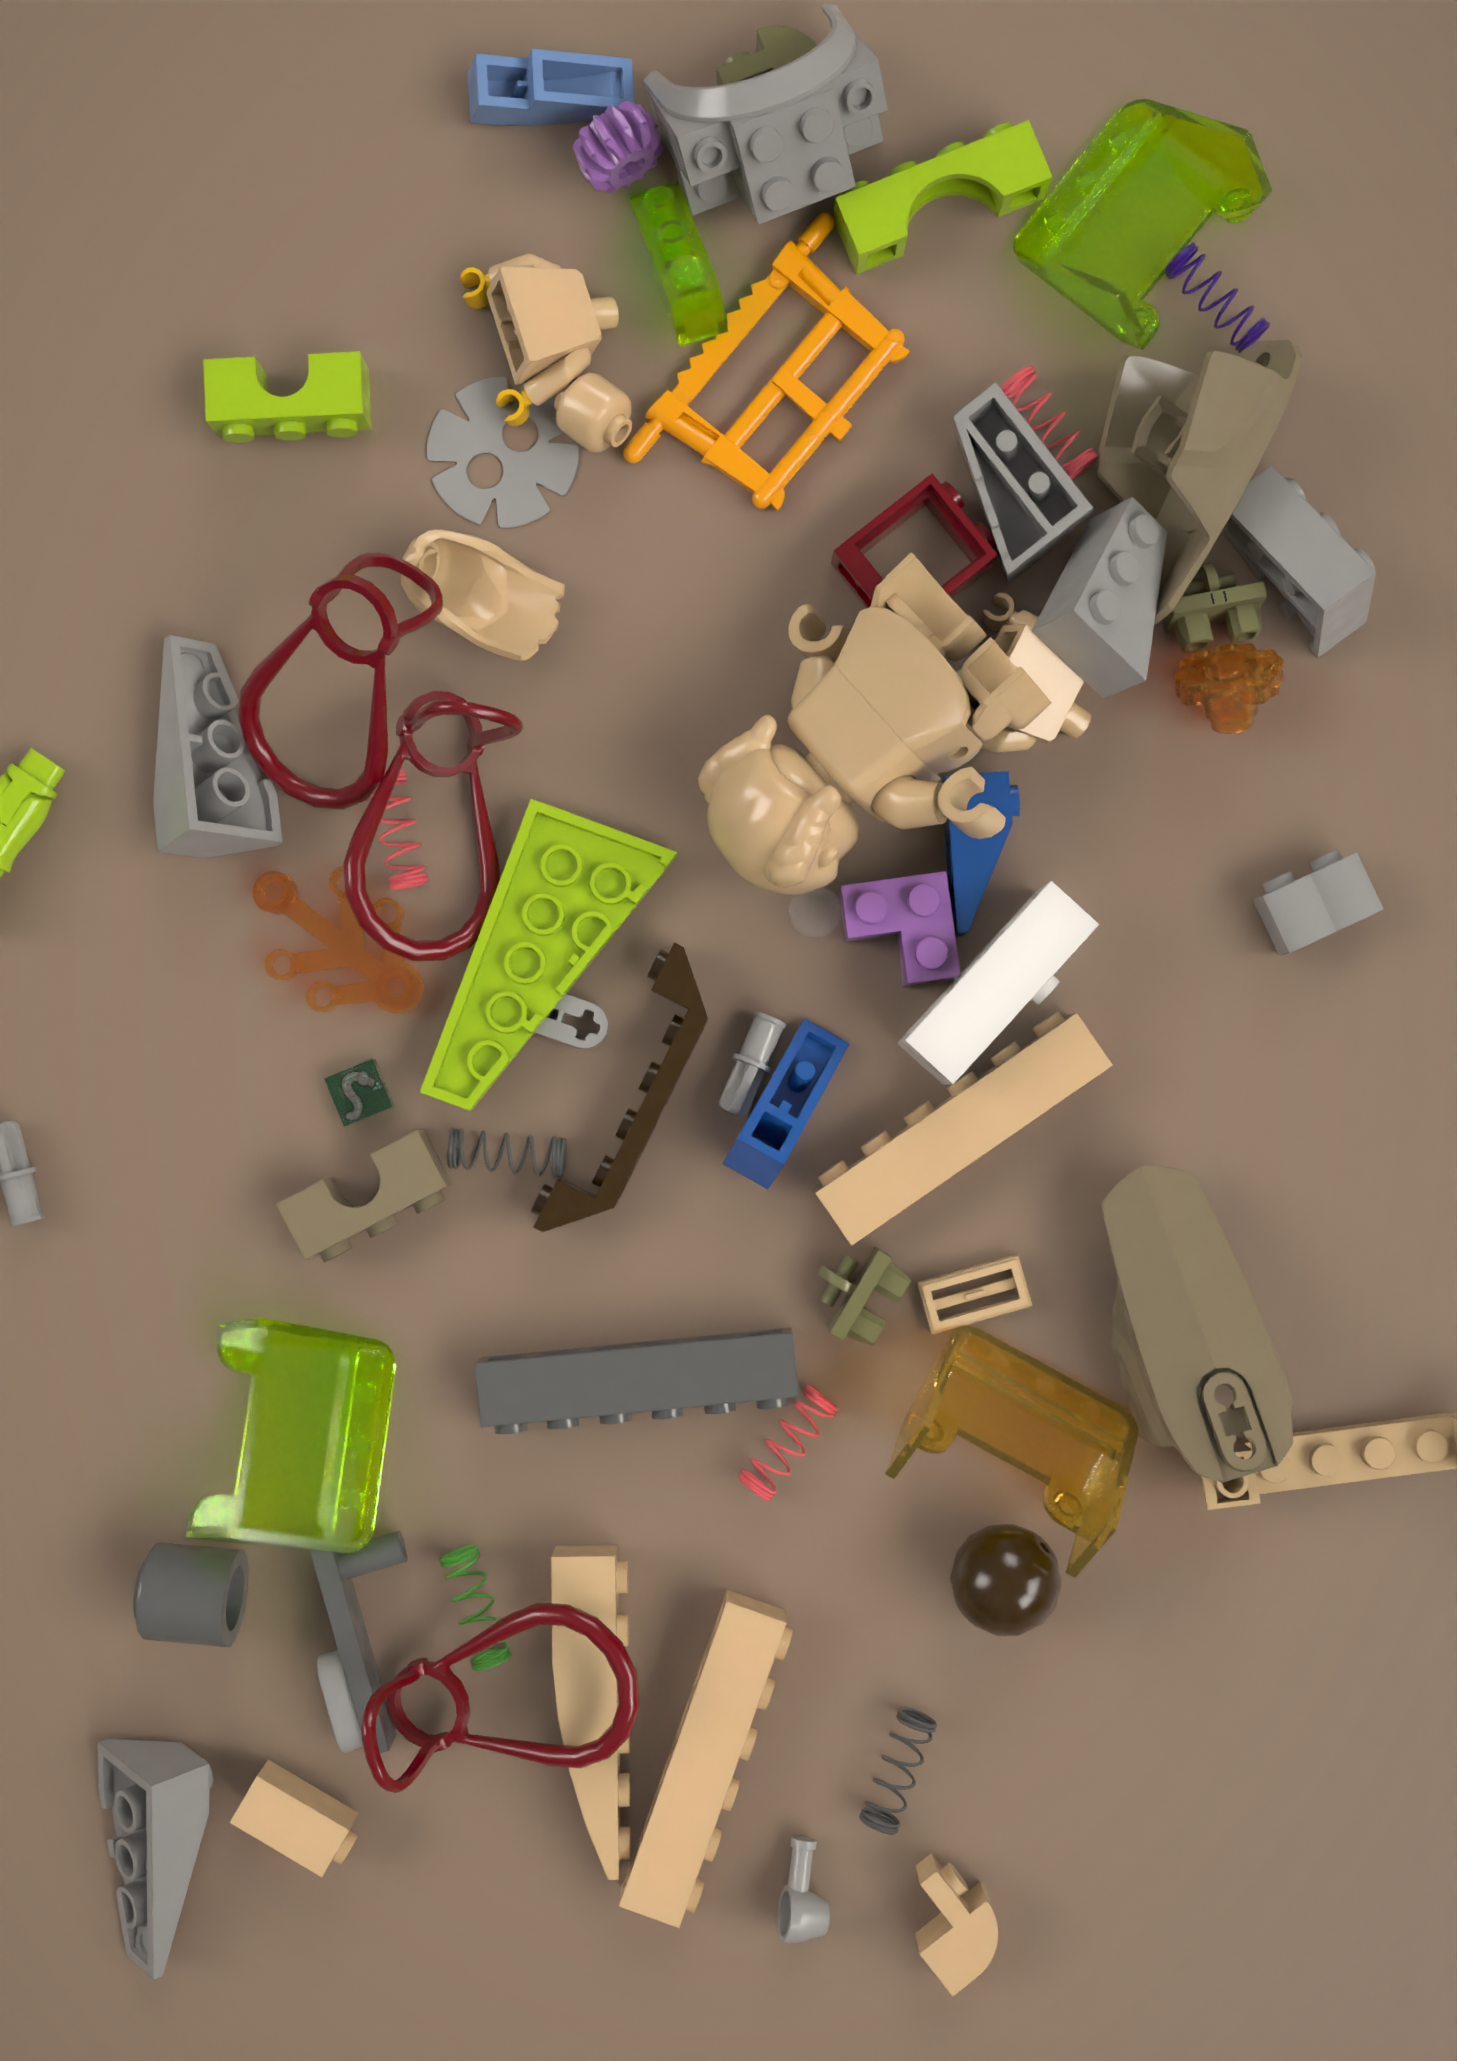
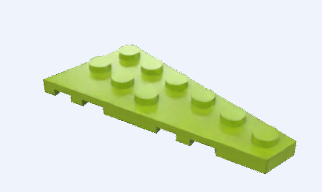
M530 799L420 1093L472 1111L533 1036L538 1027L554 1010L563 996L571 989L675 860L678 852Z

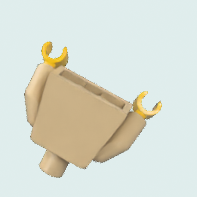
M524 254L491 266L488 270L489 273L485 275L474 267L466 268L460 275V281L465 288L479 285L475 291L465 293L462 298L473 309H481L490 304L515 385L524 384V390L520 393L514 389H506L501 391L496 398V405L499 408L506 406L511 401H519L517 412L509 415L504 420L510 426H519L527 421L530 413L529 405L532 403L540 406L556 396L561 390L569 387L590 365L591 355L601 341V330L617 327L619 320L618 307L612 296L590 299L583 274L578 270L562 269L559 265L533 254Z

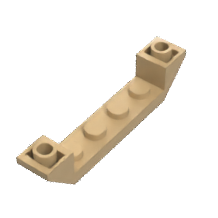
M1439 1413L1294 1432L1293 1444L1278 1466L1224 1483L1201 1476L1205 1508L1207 1510L1260 1504V1494L1457 1469V1413ZM1236 1440L1234 1443L1236 1456L1241 1459H1249L1251 1457L1253 1449L1248 1440Z

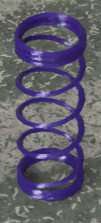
M1191 242L1168 263L1164 269V274L1169 279H1174L1195 265L1183 284L1182 293L1184 295L1191 294L1211 282L1200 299L1198 305L1199 312L1207 311L1228 298L1215 319V329L1231 324L1246 313L1230 340V345H1236L1235 350L1241 353L1262 336L1269 328L1270 322L1265 321V318H1261L1241 340L1233 342L1238 331L1254 310V305L1247 307L1227 322L1217 325L1221 315L1237 294L1238 288H1234L1211 305L1201 308L1206 296L1222 275V271L1216 272L1197 287L1185 291L1189 280L1206 257V254H1202L1182 268L1198 251V246H1196L1195 242Z

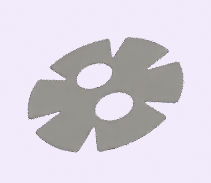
M493 377L472 383L456 392V398L468 416L469 421L445 409L439 410L427 440V460L457 462L456 465L432 478L433 485L438 494L453 511L479 525L482 523L493 498H495L498 526L500 528H513L533 522L550 512V508L536 484H540L561 496L567 494L577 471L579 446L577 444L548 442L563 433L556 423L555 397H552L540 406H536L534 403L529 405L530 413L528 418L536 424L539 433L536 444L524 452H517L508 448L502 437L503 427L506 424L504 420L509 415L517 412L519 401H514L512 407L508 403L506 406L499 408L496 405V398L501 391L508 389L506 377ZM522 384L519 393L524 390V384ZM481 453H490L496 456L503 466V476L500 482L489 489H481L474 486L467 476V467L470 460Z

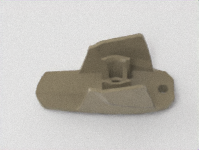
M1290 340L1255 342L1238 355L1218 350L1209 351L1204 358L1200 375L1164 362L1135 355L1124 356L1120 361L1099 445L1097 475L1120 502L1133 497L1167 531L1154 625L1174 610L1201 567L1253 476L1281 420L1302 362L1299 347Z
M1141 1166L1118 1182L1100 1205L1117 1275V1289L1111 1314L1113 1331L1110 1344L1135 1432L1139 1437L1159 1447L1174 1446L1195 1474L1222 1483L1278 1466L1293 1444L1291 1417L1293 1403L1282 1365L1239 1264L1195 1175L1170 1167ZM1219 1385H1225L1233 1392L1234 1399L1228 1408L1218 1403L1215 1399V1389ZM1237 1438H1244L1252 1445L1253 1452L1249 1459H1241L1236 1456L1234 1443Z

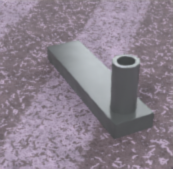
M400 1531L345 1547L342 1546L340 1535L336 1534L319 1539L310 1549L360 1729L366 1703L370 1696L382 1686L352 1578L407 1562V1549ZM386 1699L379 1708L376 1721V1737L380 1753L389 1751L396 1737L394 1725L388 1713Z

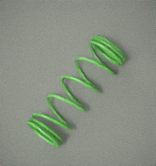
M477 1545L453 1550L439 1558L440 1566L447 1568L475 1557L464 1566L445 1575V1579L475 1574L484 1576V1579L479 1584L452 1598V1602L480 1597L491 1599V1602L485 1608L460 1621L459 1625L485 1620L497 1622L500 1620L489 1616L478 1617L493 1605L495 1601L493 1596L489 1594L469 1595L485 1583L488 1577L487 1574L481 1571L461 1572L480 1558L481 1554ZM501 1641L499 1643L504 1644L505 1647L492 1649L473 1657L470 1660L472 1669L476 1671L485 1670L509 1660L512 1656L511 1650L508 1648L509 1644Z

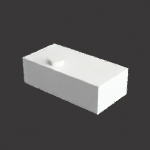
M1050 881L1038 889L960 973L961 976L949 985L897 1044L942 1085L954 1084L1031 999L1039 1005L1060 982L1054 974L1099 924L1055 883Z

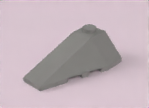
M168 635L164 639L153 797L158 852L209 858L278 846L283 843L277 793L272 781L269 778H263L259 766L246 748L238 714L235 710L239 700L216 644L174 635Z
M105 1739L98 1742V1791L101 1808L108 1809L112 1807L116 1836L107 1839L109 1856L116 1859L118 1869L124 1878L125 1885L117 1889L116 1897L126 1955L152 1980H155L164 1974L208 1819L209 1789L213 1784V1775L209 1763L182 1742Z

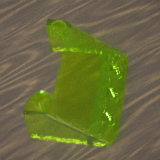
M1138 99L1121 107L1019 231L1013 243V250L1021 264L1123 343L1144 350L1156 335L1160 326V318L1155 307L1151 303L1144 301V298L1164 275V269L1168 263L1191 242L1212 214L1224 217L1229 223H1240L1246 220L1263 203L1272 189L1249 130L1153 100Z
M251 1317L221 1323L217 1340V1353L221 1362L231 1371L252 1375L233 1496L209 1495L194 1505L189 1516L186 1538L345 1554L356 1553L362 1550L370 1542L375 1526L396 1370V1361L392 1350L384 1342L377 1339L262 1317Z

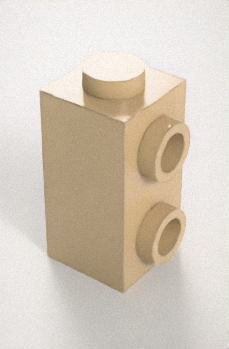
M269 1759L256 1776L230 1821L232 1825L320 1877H323L332 1860L342 1865L358 1837L357 1834L350 1831L358 1812Z

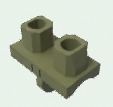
M1203 563L1197 571V580L1191 581L1174 610L1162 619L1165 633L1175 632L1180 647L1185 654L1202 651L1210 647L1214 641L1210 625L1226 622L1231 643L1238 644L1254 641L1262 631L1260 608L1267 597L1264 581L1236 586V579L1233 573L1218 576L1213 563Z
M875 1247L854 1282L849 1279L859 1262L848 1255H845L836 1271L825 1265L821 1266L817 1274L828 1281L829 1284L819 1300L833 1307L842 1291L847 1293L828 1325L831 1334L843 1341L846 1336H849L854 1340L871 1346L875 1344L884 1329L886 1320L864 1308L873 1290L893 1302L898 1303L911 1283V1279L896 1265L891 1263L892 1257L889 1254Z

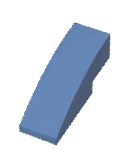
M531 49L527 58L476 53L467 72L471 124L550 125L593 121V115H601L609 105L616 108L624 101H630L635 105L631 58Z

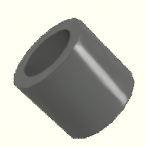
M156 1543L140 1567L134 1590V1618L136 1619L137 1631L141 1638L144 1640L231 1647L237 1638L246 1607L249 1568L245 1551L174 1543Z

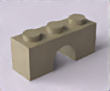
M425 1129L416 1130L370 1154L379 1171L380 1187L374 1199L366 1205H358L348 1201L341 1194L333 1177L322 1179L276 1203L304 1260L320 1254L325 1263L352 1249L348 1241L349 1238L365 1230L369 1237L373 1238L399 1224L395 1214L411 1206L419 1214L445 1200L441 1190L453 1185Z

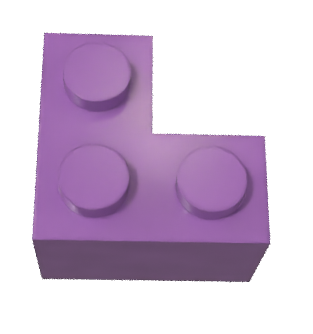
M946 871L840 886L838 896L845 942L896 936L903 987L955 980L961 976Z

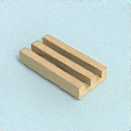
M1017 1254L916 1282L931 1334L1033 1306ZM1011 1269L1013 1277L935 1299L932 1297L931 1291ZM1014 1288L1017 1290L1018 1297L945 1318H938L936 1310Z

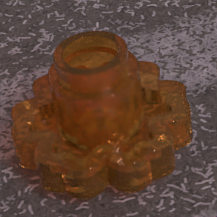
M1250 643L1237 645L1222 644L1216 647L1214 651H1197L1179 662V671L1174 674L1176 696L1187 706L1202 704V708L1205 710V717L1211 722V727L1214 731L1223 734L1240 733L1252 727L1254 723L1253 717L1258 713V705L1266 703L1270 698L1280 693V683L1284 680L1283 658L1278 656L1275 650H1256V647Z

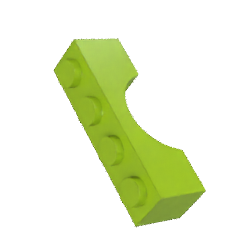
M1027 120L1014 126L1007 122L993 127L982 139L964 145L963 142L952 143L941 149L935 158L918 165L914 161L905 162L892 169L888 177L869 184L868 181L856 182V187L841 192L840 196L835 198L833 218L855 274L858 275L904 256L908 225L918 210L927 203L946 196L968 197L985 205L999 218L1045 199L1053 176L1030 121Z

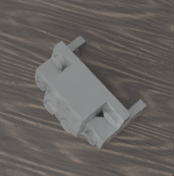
M821 5L822 11L829 19L831 27L827 37L805 55L770 72L746 80L710 87L679 86L671 83L657 70L650 72L643 80L653 118L658 125L657 130L675 161L686 205L692 216L741 197L759 225L856 187L849 155L883 142L878 114L887 111L888 108L879 61L850 26L837 5Z

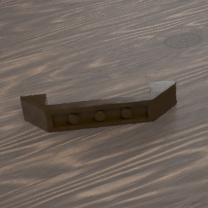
M675 942L669 953L662 949L659 951L647 977L655 981L651 989L653 993L688 1009L684 1018L676 1014L673 1017L662 1040V1043L670 1046L661 1065L653 1061L651 1062L638 1088L647 1094L638 1112L630 1108L627 1110L616 1132L615 1137L624 1141L615 1159L605 1155L596 1172L592 1184L600 1187L597 1195L562 1178L556 1181L554 1187L544 1184L531 1209L532 1213L539 1216L533 1228L541 1232L613 1209L617 1206L708 1022V1017L685 949Z

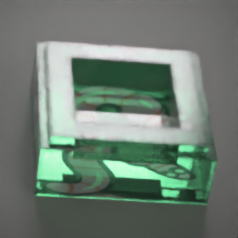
M372 1058L324 1078L344 1127L395 1107L376 1059Z

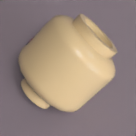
M586 373L578 376L569 387L561 390L556 395L554 409L556 410L557 426L564 434L587 451L599 453L611 446L618 447L630 434L632 429V421L630 420L632 412L631 401L622 390L600 374Z

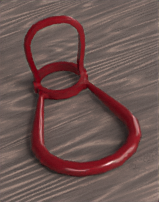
M366 553L359 555L351 560L336 577L317 587L309 599V605L312 606L310 616L255 667L240 691L239 724L246 748L262 773L287 795L316 808L346 809L368 800L379 786L385 775L388 756L386 655L389 656L395 650L401 637L429 624L443 609V595L436 582L418 567L391 554ZM366 567L389 568L411 579L424 589L429 595L432 605L422 613L398 624L395 610L386 595L372 582L354 574ZM342 589H350L363 595L379 614L383 627V637L377 649L359 650L348 645L336 634L329 623L326 611L327 604ZM312 629L318 633L325 646L339 658L353 664H367L375 669L364 771L355 783L341 789L320 788L297 777L275 755L265 739L259 718L262 695Z
M432 691L414 699L399 717L396 724V735L399 736L400 746L353 832L343 862L346 899L359 927L382 949L411 961H444L471 948L477 941L500 881L499 860L478 774L477 759L483 753L485 745L504 741L521 733L523 724L516 715L494 707L466 702L464 698L449 691ZM440 715H462L469 728L470 737L467 744L468 753L458 765L439 767L428 762L418 752L412 734L433 717ZM479 718L505 726L482 732ZM404 760H409L419 771L432 777L449 778L458 773L469 774L479 865L480 893L472 916L461 929L440 940L416 941L395 932L377 915L366 891L365 864Z
M535 1603L505 1616L436 1662L428 1661L427 1658L411 1661L393 1680L379 1687L367 1701L362 1717L361 1735L366 1761L376 1783L384 1790L393 1793L401 1792L410 1786L424 1769L432 1754L449 1748L452 1742L467 1744L547 1766L581 1769L610 1758L630 1737L640 1707L637 1671L623 1642L599 1618L569 1604ZM555 1625L565 1626L586 1636L605 1655L616 1678L618 1706L609 1728L598 1739L583 1745H558L468 1734L467 1723L470 1716L469 1696L462 1681L451 1671L450 1665L535 1626ZM423 1675H429L439 1680L450 1691L456 1704L457 1717L453 1729L449 1733L442 1732L433 1735L416 1728L407 1718L402 1708L400 1694L402 1687L414 1683ZM386 1698L388 1713L395 1728L407 1741L421 1747L407 1770L397 1780L391 1778L385 1769L376 1737V1721L379 1708Z

